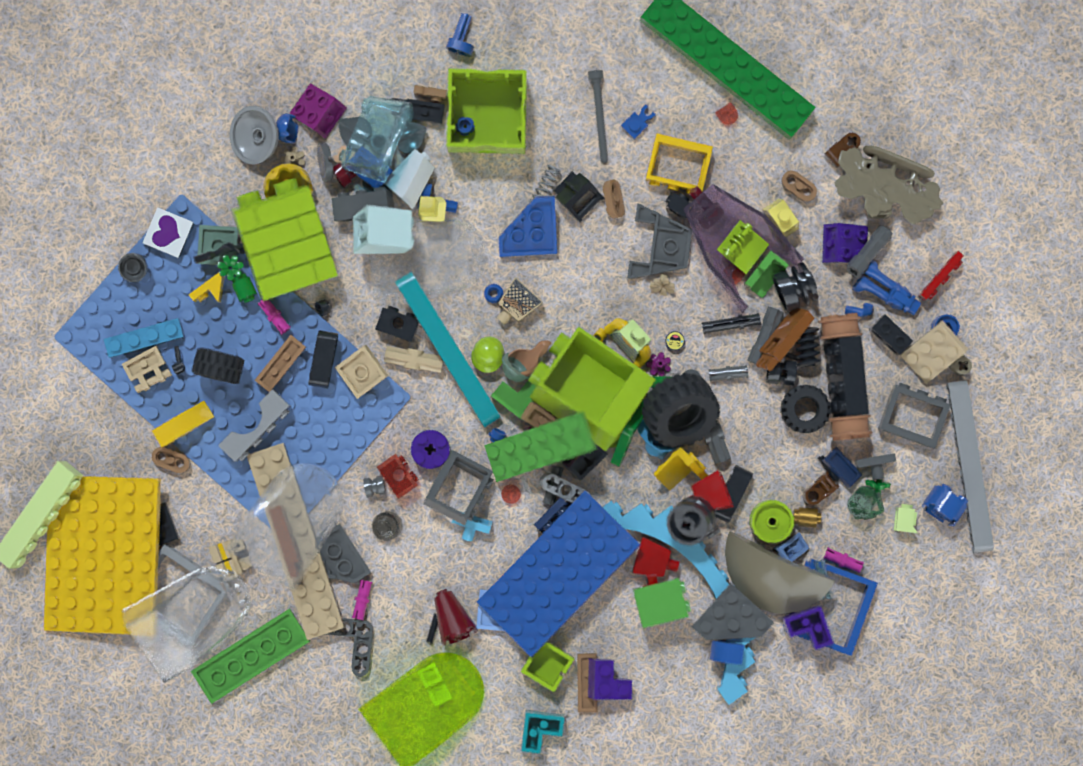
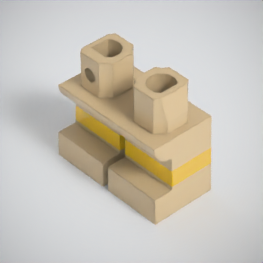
M232 539L208 547L214 564L232 558L215 565L221 582L245 572L244 570L253 566L250 556L240 559L237 553L247 549L244 539L235 541Z

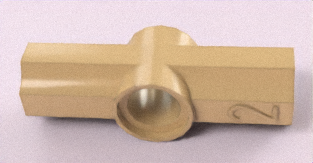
M387 346L384 362L402 365L404 368L420 371L421 369L438 373L442 371L443 360L440 355Z

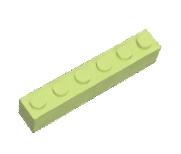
M57 461L1 541L0 562L9 569L20 568L25 563L26 556L35 549L38 539L47 532V526L56 519L61 506L68 502L71 492L80 485V479L83 475L67 461Z

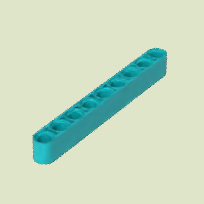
M409 272L396 280L395 284L484 428L501 418L413 273Z

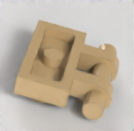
M157 346L122 363L130 381L138 378L140 384L134 386L137 393L143 390L147 391L151 389V386L158 382L163 383L166 381V378L172 376L169 368L163 372L161 371L160 366L166 364ZM154 371L156 375L146 380L144 375Z

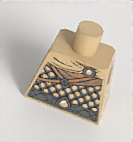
M515 277L498 303L504 310L496 318L504 325L512 317L517 322H520L541 306L543 301Z

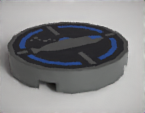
M318 143L317 159L320 175L324 182L330 181L333 178V164L329 160V157H331L330 148L327 143Z

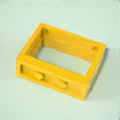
M656 133L645 180L649 181V185L660 187V184L667 185V189L679 191V188L684 189L687 194L696 186L703 191L713 146ZM659 145L704 155L697 185L653 175Z

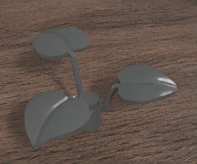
M361 117L339 119V132L344 143L352 149H360L364 146L365 142L371 143L380 161H382L381 154L388 149V144H397L398 149L403 153H411L414 149L418 150L423 143L427 128L419 123L403 122L396 125L392 130L394 141L386 140L382 135H376L373 138L367 139L372 134V127L366 119ZM362 180L364 190L374 192V188ZM384 183L382 184V186H380L385 187L386 190L391 191Z

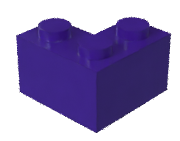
M820 605L782 617L788 637L792 638L807 632L812 647L815 650L834 644Z
M589 658L588 698L594 700H632V680L614 678V660Z

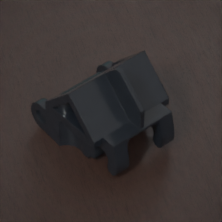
M573 171L552 190L557 194L555 198L579 223L583 221L582 218L600 200L603 201L605 199L590 180L581 173L576 175ZM591 191L594 196L576 213L573 207L585 194Z

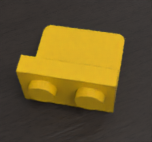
M681 447L673 452L671 457L654 472V476L669 491L692 470L700 479L708 475L704 472L707 468L692 453L687 454Z

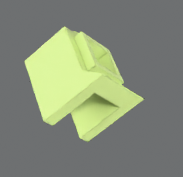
M901 504V508L896 507L894 530L918 533L913 527L916 526L917 512L913 509V505Z

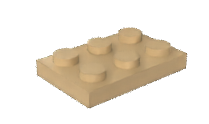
M941 321L900 356L927 384L969 349Z

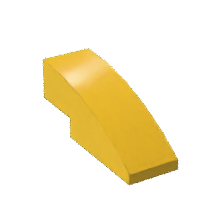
M202 401L152 430V433L160 446L164 448L214 418V415L206 402Z

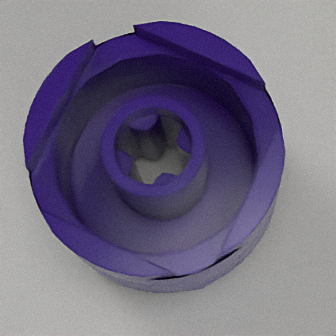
M426 430L419 433L411 444L413 460L419 466L426 469L442 466L450 454L448 439L442 433L435 430ZM430 444H433V448H436V451L428 455L429 452L425 451V449Z

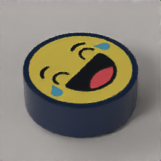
M678 331L670 332L665 338V344L670 350L677 351L684 346V336Z

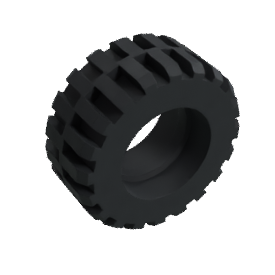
M677 373L673 374V377L664 378V381L661 383H656L654 385L655 388L653 390L650 389L647 393L648 397L645 398L642 407L643 419L656 441L664 446L667 445V447L675 448L677 446V448H683L685 445H694L696 441L700 442L706 434L709 435L712 432L711 429L712 427L715 428L717 419L720 416V403L704 378L696 374L683 373L680 375ZM690 405L683 413L672 416L679 408Z

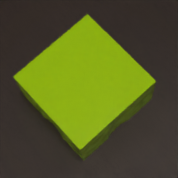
M448 69V153L525 154L526 70L481 71L477 69ZM461 117H469L474 122V131L467 136L461 135L456 130L457 121Z

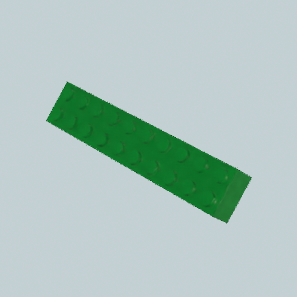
M654 0L640 17V22L788 140L794 136L816 108L682 0Z

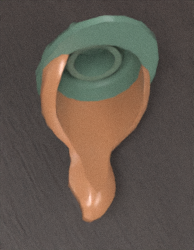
M548 340L540 341L532 350L516 349L504 354L502 357V369L505 376L515 382L529 379L538 366V359L547 353L551 342Z

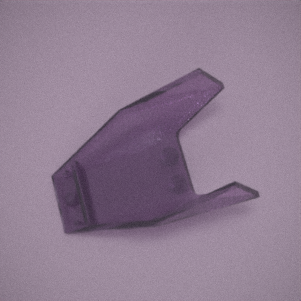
M714 184L683 209L707 267L742 314L747 310L748 305L740 297L732 278V272L738 267L717 251V248L739 220L745 224L749 223L753 227L752 230L769 244L766 249L797 267L798 264L804 261L800 253L765 214Z

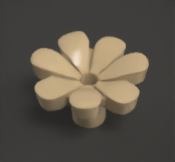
M293 146L291 151L289 149L283 151L285 156L280 158L281 163L296 164L298 166L305 165V160L302 159L305 154L303 151L298 152V147Z
M662 274L660 279L656 278L654 282H651L650 288L653 292L658 293L660 291V295L666 296L667 292L674 293L675 284L669 282L666 274Z

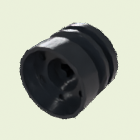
M804 262L798 264L799 272L795 266L791 267V277L785 270L772 274L774 286L787 312L800 307L799 298L805 304H809V296L812 301L819 299L815 279Z

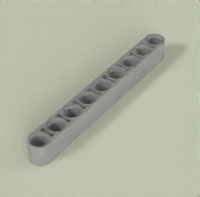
M966 380L947 383L946 389H949V394H947L948 402L951 404L950 408H952V413H950L952 427H955V432H953L955 446H958V451H956L958 465L961 466L960 478L961 484L964 485L963 497L968 500L966 516L967 522L970 523L969 535L970 541L973 542L972 551L973 553L993 551V537L969 386Z

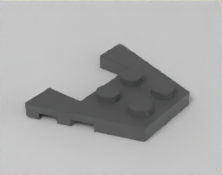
M637 203L635 222L655 224L650 263L629 261L627 279L686 269L692 229Z

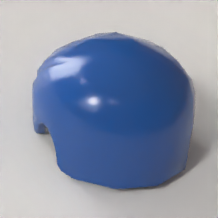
M285 113L276 122L278 140L289 144L295 143L299 127L298 123L292 120L296 118L292 114Z

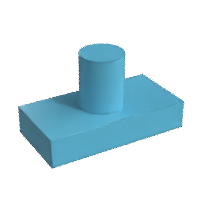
M474 516L472 521L468 520L464 526L452 519V523L465 527L462 539L466 541H473L476 530L489 534L493 522Z

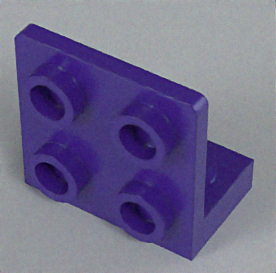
M844 223L823 224L822 263H849L868 242V226Z

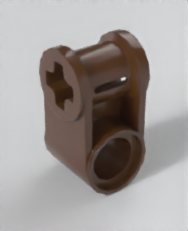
M848 133L829 148L824 155L838 168L840 166L838 160L841 151H848L854 147L858 148L861 139L856 133ZM847 138H849V139L854 138V139H855V141L853 142L854 145H850V146H849V145L847 144L848 141H849Z
M826 471L803 492V501L808 505H817L840 486L834 483L829 477V472ZM810 491H814L817 495L814 502L808 499Z

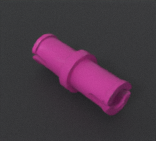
M269 299L261 300L258 303V306L268 316V321L275 325L281 335L291 328L281 316V311L277 310Z
M829 547L823 559L839 564L841 568L846 567L857 573L861 572L864 564L863 561L854 559L845 552L842 554Z
M360 580L358 594L354 598L356 602L352 618L364 620L367 603L370 602L368 598L373 582Z

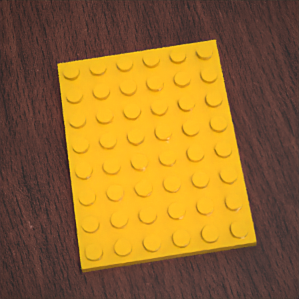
M83 476L80 479V485L69 495L68 502L59 509L56 519L47 526L44 631L156 635L161 478Z

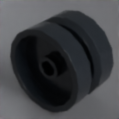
M690 496L681 500L669 512L666 525L669 534L674 540L680 544L690 546L698 544L712 531L716 515L708 501L701 497Z

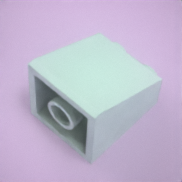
M366 206L353 216V254L406 253L412 249L414 244V237L412 236L414 220L411 217V210Z

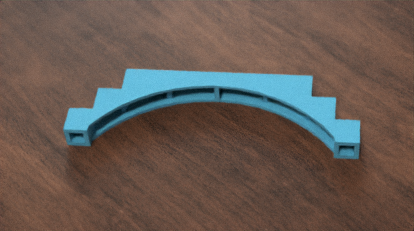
M610 501L603 506L624 529L653 536L669 544L684 555L703 575L715 598L729 585L726 581L729 579L723 570L719 571L715 566L718 562L713 555H707L704 551L706 546L703 541L695 545H684L674 540L669 534L666 523L669 512L674 508L672 505L654 518L651 517L653 512L647 504L643 506L640 503L623 516L620 514L623 510L617 502L613 504ZM756 637L726 639V641L741 643L745 646ZM749 646L747 648L744 647L742 665L725 663L721 684L716 687L728 705L748 692L745 688L748 684L742 676L737 677V675L755 663L753 659L755 654Z

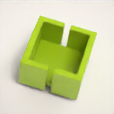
M547 641L534 657H528L521 672L555 692L563 679V675L560 672L562 671L566 674L574 661V657Z

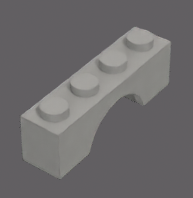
M272 389L259 403L262 418L259 426L254 431L248 434L231 432L218 445L233 461L238 462L240 460L242 462L250 454L248 450L252 446L256 448L263 441L261 437L266 432L269 434L277 426L275 422L279 418L284 419L289 414L290 410L288 409L291 405L275 390Z

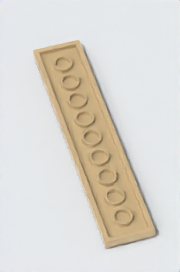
M281 443L249 454L247 459L307 640L345 628L285 444ZM280 505L284 506L301 561L297 562L300 575L292 578L289 574L268 509Z

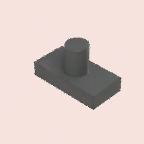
M894 453L854 461L856 468L870 466L872 479L875 480L884 478L882 464L896 461V456Z

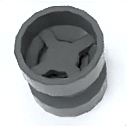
M383 475L377 476L373 481L370 478L363 479L367 498L373 497L374 493L379 495L386 494Z

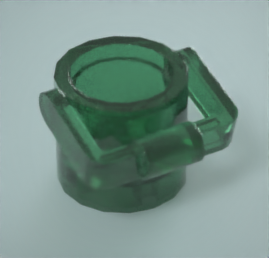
M868 486L857 488L847 503L849 512L857 520L876 518L877 515L884 512L880 493ZM878 504L879 510H873V508Z

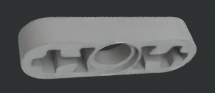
M545 473L540 478V486L543 489L571 503L577 499L574 496L575 493L581 495L584 491H587L552 473ZM551 479V481L557 483V488L552 485H548L546 483V480ZM564 485L570 486V492L567 495L561 493Z

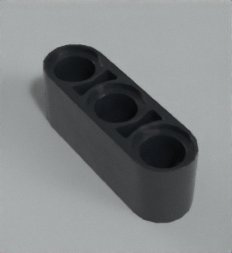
M318 331L308 385L328 389L338 342V333Z
M735 465L732 475L730 474L726 482L734 507L714 511L716 518L726 523L730 522L753 476L752 472Z

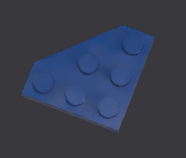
M555 196L534 197L499 235L500 257L557 254Z

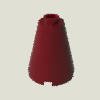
M443 589L436 593L437 596L434 598L440 639L443 646L446 645L447 641H449V644H453L470 637L469 632L474 631V634L478 632L476 624L452 591Z

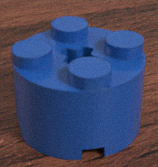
M942 484V486L935 485L921 506L927 507L925 511L943 523L946 520L949 522V526L955 527L967 508L968 500L961 495H955L949 486Z

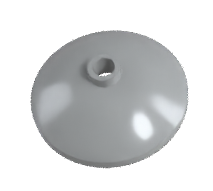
M249 106L241 109L231 123L230 143L234 153L240 160L247 164H261L270 159L278 144L277 124L273 116L262 107Z

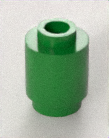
M246 273L241 274L239 277H234L232 287L239 302L244 301V303L253 301L257 292L250 277H247Z

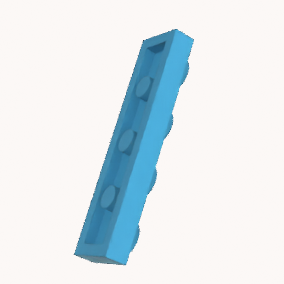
M176 318L105 338L104 343L108 357L112 358L182 338L184 333L180 319Z

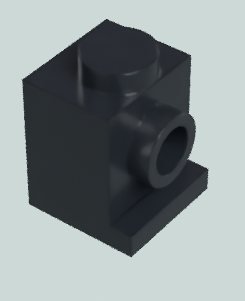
M671 192L665 202L668 203L666 206L668 210L686 220L696 201L693 200L690 203L688 202L689 198L682 193L677 195Z

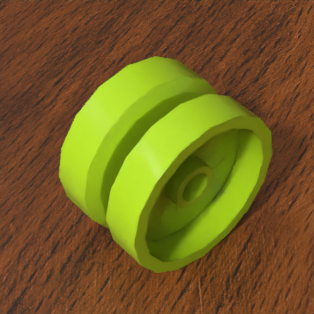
M765 500L758 503L752 509L749 516V525L752 533L758 539L768 543H777L785 540L791 534L794 527V517L786 504L777 500ZM770 518H774V521H776L774 525L769 524Z

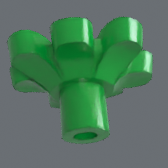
M228 255L223 256L224 262L217 264V267L222 269L219 272L220 276L224 277L227 275L228 280H233L234 275L239 277L242 274L239 269L243 268V263H237L238 257L235 255L231 259Z
M876 479V482L874 480H865L866 485L874 489V497H881V490L891 486V483L883 482V479Z

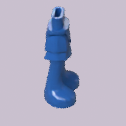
M872 260L863 274L875 279L890 290L888 292L883 290L864 275L857 279L852 290L858 293L868 291L883 300L885 304L890 305L891 308L902 310L904 313L908 312L914 316L921 302L916 300V296L912 295L905 286L883 274L878 269L877 262Z

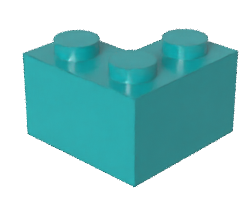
M526 710L521 752L541 754L543 734L562 737L564 714Z

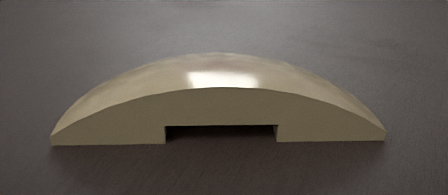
M729 531L725 546L729 576L736 588L758 608L778 614L797 613L810 608L822 600L832 588L835 582L834 579L802 564L791 562L764 549V546Z

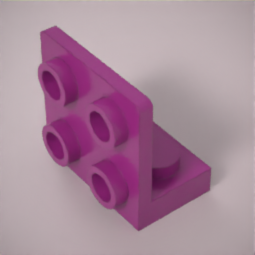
M310 83L289 114L294 115L296 120L326 139L347 107L332 95Z

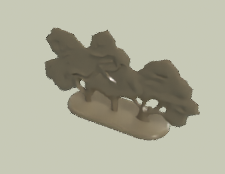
M876 146L863 147L864 153L871 157L868 160L862 156L856 147L848 151H841L838 163L846 174L840 176L834 182L837 188L836 191L841 197L850 199L864 196V208L871 217L878 215L880 211L886 212L891 210L893 203H899L903 216L914 225L921 222L922 219L932 217L934 210L940 209L941 205L944 204L939 197V185L935 182L923 184L918 178L934 177L935 173L932 169ZM878 161L892 167L890 169H881L878 166ZM868 163H871L870 168L866 167ZM896 168L910 173L911 177L906 180L897 178L895 175ZM913 181L919 186V192L914 191Z

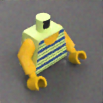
M616 318L607 324L604 329L599 328L593 335L600 336L601 339L599 341L603 342L609 334L635 363L634 365L642 368L651 357L652 353L649 346L651 339L634 320L626 321Z

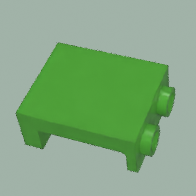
M674 578L673 580L633 589L642 628L689 617L688 612H691L689 601L684 600L683 593L686 592L684 581L680 582L679 578Z

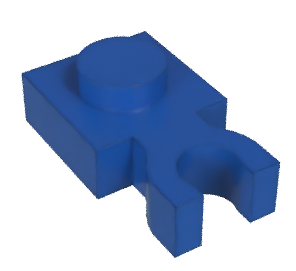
M646 104L642 107L639 115L634 112L621 125L633 139L648 127L645 121L652 119L656 115L654 112L649 116L644 113L648 108Z

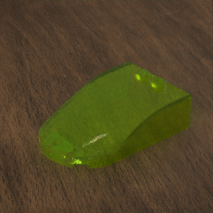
M450 652L435 653L424 658L363 703L358 710L399 766H414L476 716L483 702L484 684L476 666L464 656Z

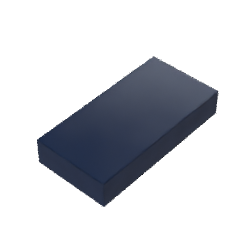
M834 447L822 460L847 488H851L863 475L837 447Z

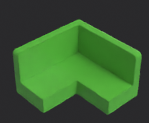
M770 251L744 285L763 298L774 284L772 274L785 270L789 264Z
M502 381L491 397L520 418L529 403H535L530 396L536 386L527 381L521 390L516 392Z

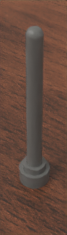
M594 70L588 72V80L593 84L600 160L602 163H607L608 154L600 84L604 76L603 70Z

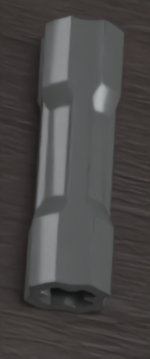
M884 225L878 226L869 241L848 263L846 270L855 278L862 276L871 261L892 238L893 233Z
M768 306L760 333L747 361L754 364L757 363L762 356L759 350L780 325L784 315L783 311Z

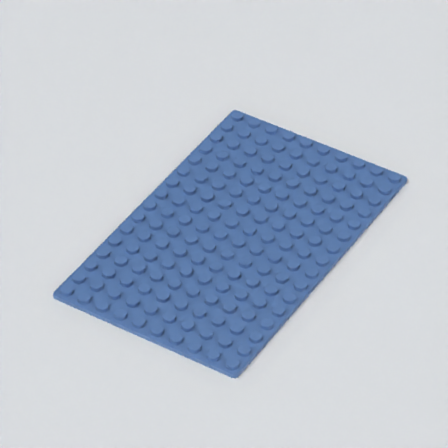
M179 195L166 211L194 222L180 258L143 244L146 236L145 233L128 252L140 254L146 259L148 270L145 277L139 282H128L121 277L117 265L54 337L55 340L155 428L198 403L205 401L214 418L172 443L270 529L247 457L242 462L240 460L235 462L218 445L231 432L248 434L259 426L262 418L259 403L269 392L254 380L290 335L305 345L306 348L273 389L291 405L288 409L290 412L284 419L279 418L275 422L277 426L269 434L266 432L261 437L263 441L256 448L252 446L248 452L251 454L281 443L285 444L307 514L311 512L410 400V395L388 376L357 399L335 367L358 349L293 291L269 299L274 307L281 311V316L291 326L286 333L281 335L275 325L268 321V316L258 306L262 299L259 296L246 254L240 255L237 253V263H243V268L239 270L242 274L246 273L247 277H250L257 292L253 301L244 303V301L239 302L232 287L233 282L228 280L226 275L221 303L215 299L211 292L208 293L209 297L204 301L199 302L198 300L194 302L189 294L222 270L217 265L195 264L193 256L198 254L199 225H218L184 195ZM172 319H180L184 337L112 358L108 357L104 343L105 338ZM319 330L338 333V342L328 389L308 385ZM157 346L166 364L160 366V369L163 372L169 368L172 376L166 378V381L163 383H156L147 391L143 390L137 393L134 386L140 384L138 378L130 381L122 363ZM175 346H179L181 361L185 366V371L178 375L174 373L172 365L177 363ZM206 348L244 359L240 382L238 384L227 383L195 375L191 372L197 349ZM151 371L144 376L147 380L156 374L154 371Z

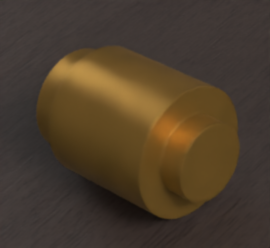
M803 507L794 509V524H797L798 527L816 528L817 524H821V513H818V509Z

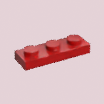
M959 251L955 252L918 297L923 301L928 298L931 300L938 292L936 288L940 284L944 285L951 276L948 274L952 269L956 271L963 263L961 259L964 255Z

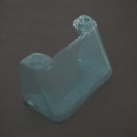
M369 96L367 99L364 98L361 104L362 112L346 149L341 151L339 160L341 161L342 168L386 183L389 174L385 172L388 171L389 166L391 167V159L404 128H407V123L411 124L414 116L413 106L405 101Z

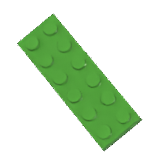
M584 411L484 445L496 482L596 449Z
M289 608L196 667L191 673L212 704L311 640H307L304 629Z

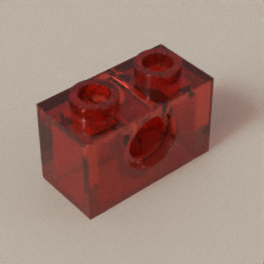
M394 454L378 465L377 469L397 498L400 499L418 486L417 481L419 479L413 471H408L406 468L408 463L402 455ZM398 469L402 470L405 475L401 481L394 478V472Z

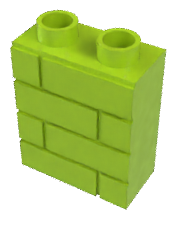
M296 178L274 184L276 194L261 199L259 190L237 196L236 199L239 207L231 209L259 296L262 300H267L338 276L309 186L303 185L299 187Z
M578 326L571 338L561 332L553 343L549 352L557 358L550 367L542 361L528 379V381L536 386L530 398L559 419L584 411L594 443L607 451L656 379Z

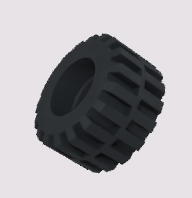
M198 348L191 372L195 375L238 384L245 360L231 354Z
M800 385L792 388L785 394L784 399L781 401L780 413H782V420L785 421L787 427L799 433H812L825 426L824 424L828 422L829 414H831V403L827 399L828 396L822 392L823 390L813 385ZM810 398L815 402L817 412L811 420L804 421L796 416L794 408L799 399Z

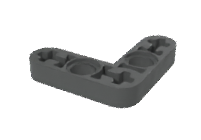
M342 618L343 622L346 621L350 624L349 632L344 633L339 629L336 630L337 632H330L327 635L354 637L351 668L354 675L362 677L368 673L370 667L373 625L367 620ZM353 622H357L356 627H362L365 623L366 627L370 628V631L362 634L361 630H355L356 634H352L354 629ZM359 643H365L368 646L366 653L361 654L357 651ZM356 656H367V660L363 659L362 665L366 667V670H362V673H358V669H355V666L359 665L360 660L355 659Z

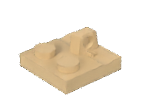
M367 345L362 346L335 367L357 399L388 377V374Z

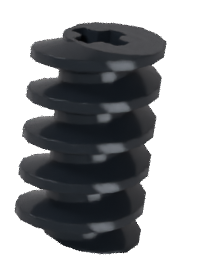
M808 327L800 336L801 339L796 341V344L801 345L796 348V351L802 353L796 356V359L802 360V362L797 364V367L817 366L816 363L821 361V359L815 357L820 354V351L815 350L816 347L820 346V343L814 342V340L820 338L819 335L814 334L819 328Z

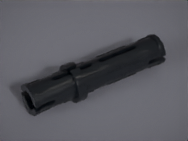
M740 314L738 317L702 322L703 334L736 328L742 330L744 327L761 325L760 314L745 316Z

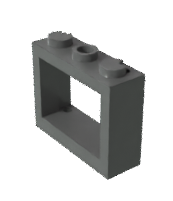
M903 383L893 385L878 429L930 448H936L951 404L946 403L947 399L936 396L935 399L929 397V393L918 389L917 392L909 390L910 386ZM899 393L942 408L931 438L889 424Z
M451 450L423 504L465 526L468 520L472 521L476 513L473 510L476 504L480 505L485 497L482 494L484 489L490 488L494 480L491 478L493 471ZM453 465L482 479L465 513L435 499Z

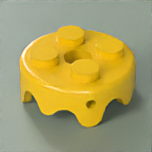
M296 164L279 165L273 168L264 179L263 191L265 197L276 194L274 184L296 178L299 187L303 185L309 186L312 194L313 187L310 176L306 170Z

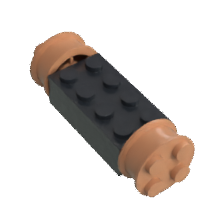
M858 313L840 316L839 314L821 317V320L818 321L822 327V337H820V340H826L824 353L827 356L826 373L829 375L830 410L833 417H840L828 420L831 421L832 434L829 437H833V441L868 438L870 433H872V431H869L868 418L871 415H863L869 414L861 338L863 334L859 333L858 320L861 317H858Z

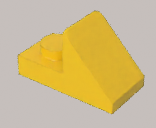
M217 273L191 292L189 296L194 302L198 300L202 302L209 297L208 293L211 292L215 299L221 303L225 276L222 277Z

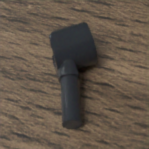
M175 346L177 363L173 364L172 368L174 373L178 375L185 371V366L181 361L179 346Z

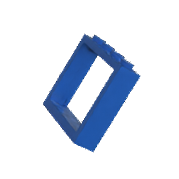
M810 558L809 562L806 561L804 566L813 570L816 566L866 584L844 647L835 643L826 646L852 656L878 583ZM807 633L797 635L800 638L810 641Z

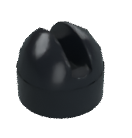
M320 300L315 303V309L320 316L327 315L331 311L332 306L328 305V300Z

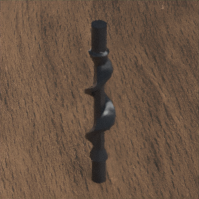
M227 242L218 250L207 251V253L193 256L195 264L232 251L240 255L245 254L242 243L234 245L231 242Z

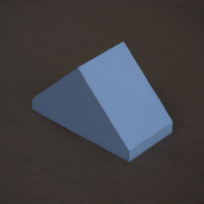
M800 532L774 547L779 556L791 562L810 549Z

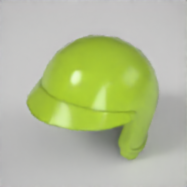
M492 336L483 337L477 341L471 353L474 367L484 373L494 372L500 368L503 363L502 357L504 356V347L501 341Z

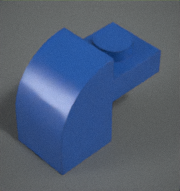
M712 640L709 660L742 665L744 645L727 642L726 640Z

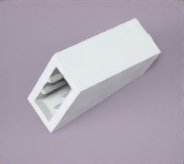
M414 149L389 175L384 184L413 209L435 168L430 163L432 159L424 151L420 153Z

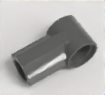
M717 423L715 428L712 427V432L704 436V441L710 449L715 464L731 459L724 441L723 430L720 423Z

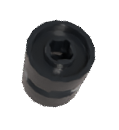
M785 360L784 363L778 362L771 371L767 370L766 383L778 384L782 382L783 385L794 386L797 361ZM782 369L786 370L785 375H781Z

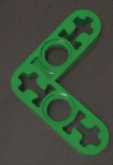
M642 399L622 431L610 462L617 467L621 466L633 435L643 420L642 407L645 399Z

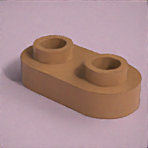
M790 170L782 176L781 182L783 187L801 201L809 202L816 197V186L798 172ZM792 177L795 181L794 184H789L788 178ZM808 189L810 195L805 196L803 190Z
M615 179L608 180L603 185L606 211L611 218L615 219L624 215V202L618 181Z
M158 447L152 453L154 464L170 471L184 473L190 467V460L186 455L166 447ZM161 453H164L166 455V458L164 460H160L159 455ZM179 460H182L184 462V465L182 467H178L177 462Z

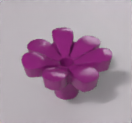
M659 352L658 356L651 354L650 359L652 361H648L646 367L652 368L650 370L652 376L658 373V376H664V371L670 372L671 367L668 365L671 362L670 357L664 358L663 352Z

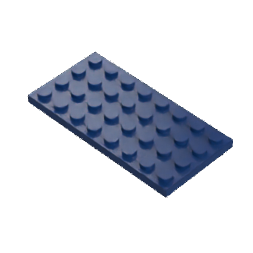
M584 491L485 592L477 603L530 657H533L641 544L587 491Z

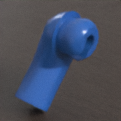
M864 303L862 309L847 305L845 315L858 313V317L871 316L874 306L870 303Z

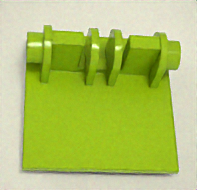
M739 220L717 248V251L747 274L769 244L752 230L753 227L749 223L745 224Z

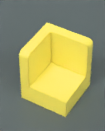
M420 197L418 215L421 220H445L446 201L443 197Z

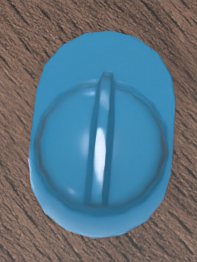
M642 420L637 430L645 441V450L650 455L663 460L669 451H673L675 448L667 447V445L664 446L656 441L645 421Z

